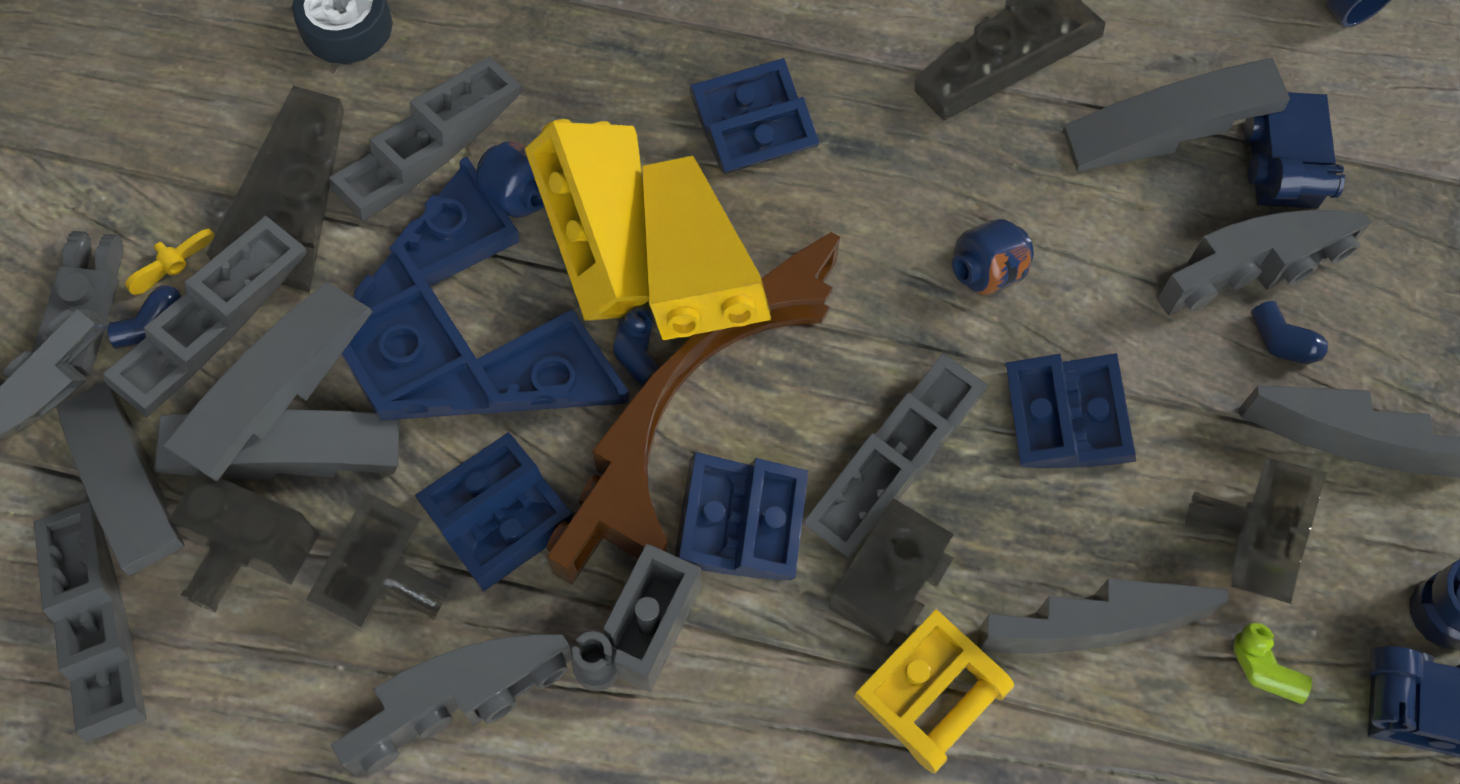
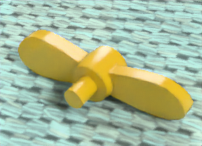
M210 228L202 230L176 248L166 247L163 242L156 243L153 248L158 253L156 256L157 261L129 276L125 282V287L131 294L139 295L152 288L166 274L170 276L179 274L186 267L185 259L206 247L214 239L215 234Z

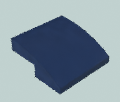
M785 58L692 84L689 92L699 120L723 174L814 148L820 144L804 97L798 98Z
M1061 353L1006 362L1021 467L1074 468L1136 462V453L1117 353L1062 362Z
M509 432L415 495L483 592L547 548L549 539L558 525L563 521L570 523L574 517L568 507L543 479L534 461Z
M695 452L689 461L675 556L700 567L703 571L751 578L792 581L796 578L809 470L755 458L748 465Z

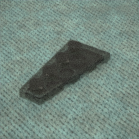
M1006 0L1005 8L992 19L987 16L974 27V34L964 43L956 42L915 77V92L945 121L1102 38L1106 22L1081 0Z
M293 85L206 252L210 261L263 217L267 216L306 248V255L281 284L310 293L330 189L329 177L333 173L344 115V108L339 98Z

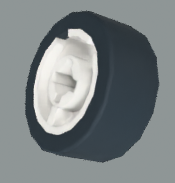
M294 0L292 4L294 20L304 44L313 55L327 62L349 64L365 60L380 51L390 38L393 21L387 0Z

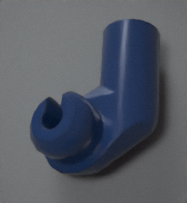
M160 285L147 296L136 317L109 322L110 325L107 329L112 346L117 349L137 345L146 338L144 327L181 297L180 292L173 286Z
M1276 301L1264 302L1251 310V315L1263 341L1273 356L1300 364L1318 362L1326 356L1328 343L1325 337L1313 330L1287 324Z
M632 307L627 310L625 316L621 317L618 322L613 353L622 366L643 387L660 368L657 362L647 353L654 321L653 316L645 308Z

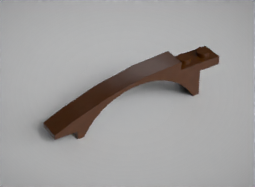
M832 232L828 233L792 255L761 278L771 320L748 324L742 327L694 334L650 377L592 450L596 471L602 474V476L594 475L588 481L580 495L579 504L582 506L570 523L566 521L560 523L549 539L547 551L550 553L547 559L554 575L573 585L603 539L639 559L646 544L667 552L668 540L656 517L649 495L648 484L650 453L663 413L675 393L701 364L736 341L778 327L798 324H822L830 309L829 306L825 305V302L833 289L832 286L824 283V281L837 263L840 236Z

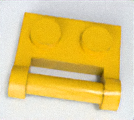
M935 609L856 692L854 698L909 750L910 754L920 765L935 774L947 761L945 753L995 698L1003 700L1014 688V683L1002 668L942 613ZM966 668L975 676L976 684L939 724L926 735L914 722Z

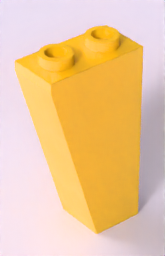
M559 119L546 124L541 129V134L525 148V152L585 321L621 318L625 316L630 308L641 307L649 301L644 190L634 126L611 125L608 121H600L593 124L571 123L568 119Z
M694 156L642 166L649 305L662 340L689 337L694 334L742 327L748 324L771 320L761 276Z

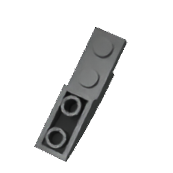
M1305 210L1261 216L1229 225L1203 236L1188 261L1190 266L1170 276L1157 301L1166 314L1170 316L1186 307L1190 311H1196L1210 303L1218 295V291L1230 285L1234 290H1238L1256 278L1259 279L1266 290L1286 280L1290 285H1294L1312 274L1317 269L1318 264L1328 259L1332 264H1335L1353 254L1360 247L1357 239L1370 225L1371 220L1363 213L1338 210Z
M77 308L73 313L70 310H65L45 328L44 334L48 339L34 353L27 350L17 356L6 367L3 375L8 379L4 381L0 378V441L44 417L88 380L71 364L110 325L94 310Z
M531 634L484 641L435 656L375 687L373 690L385 710L331 744V747L342 766L356 776L364 771L368 775L376 773L394 762L400 754L397 749L419 735L421 739H425L444 729L453 719L451 713L459 708L473 726L482 720L486 724H490L501 719L517 705L515 698L534 685L538 689L548 687L568 671L566 664L573 659L571 648L563 635Z

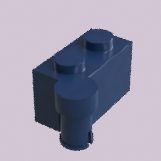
M1287 92L1290 101L1284 111L1245 119L1244 138L1245 141L1251 142L1252 151L1248 167V180L1251 185H1255L1257 205L1318 209L1327 196L1338 198L1345 184V174H1342L1344 167L1342 164H1336L1328 97L1327 94Z
M1382 646L1373 648L1370 651L1369 666L1371 687L1368 737L1460 758V665L1453 667L1435 663L1432 655L1403 647Z

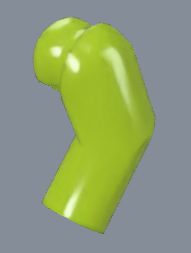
M1249 623L1244 626L1242 632L1235 635L1233 652L1249 683L1256 688L1296 703L1304 704L1312 688V677L1277 663L1271 650L1274 646V634L1267 626L1260 623Z

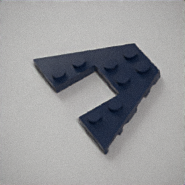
M467 156L462 158L459 162L460 169L438 196L432 195L425 204L426 210L423 215L411 221L389 248L391 254L372 277L367 275L354 291L353 298L368 306L373 312L342 352L341 357L380 421L627 403L629 401L628 389L573 309L478 359L475 357L430 286L519 243V233L506 212L496 205L481 189V193L479 192L476 182L477 170Z

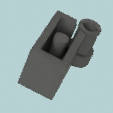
M646 544L603 628L605 635L595 631L585 632L576 639L579 644L578 648L572 647V667L579 684L588 690L601 691L611 687L618 678H621L651 693L702 589L701 568Z

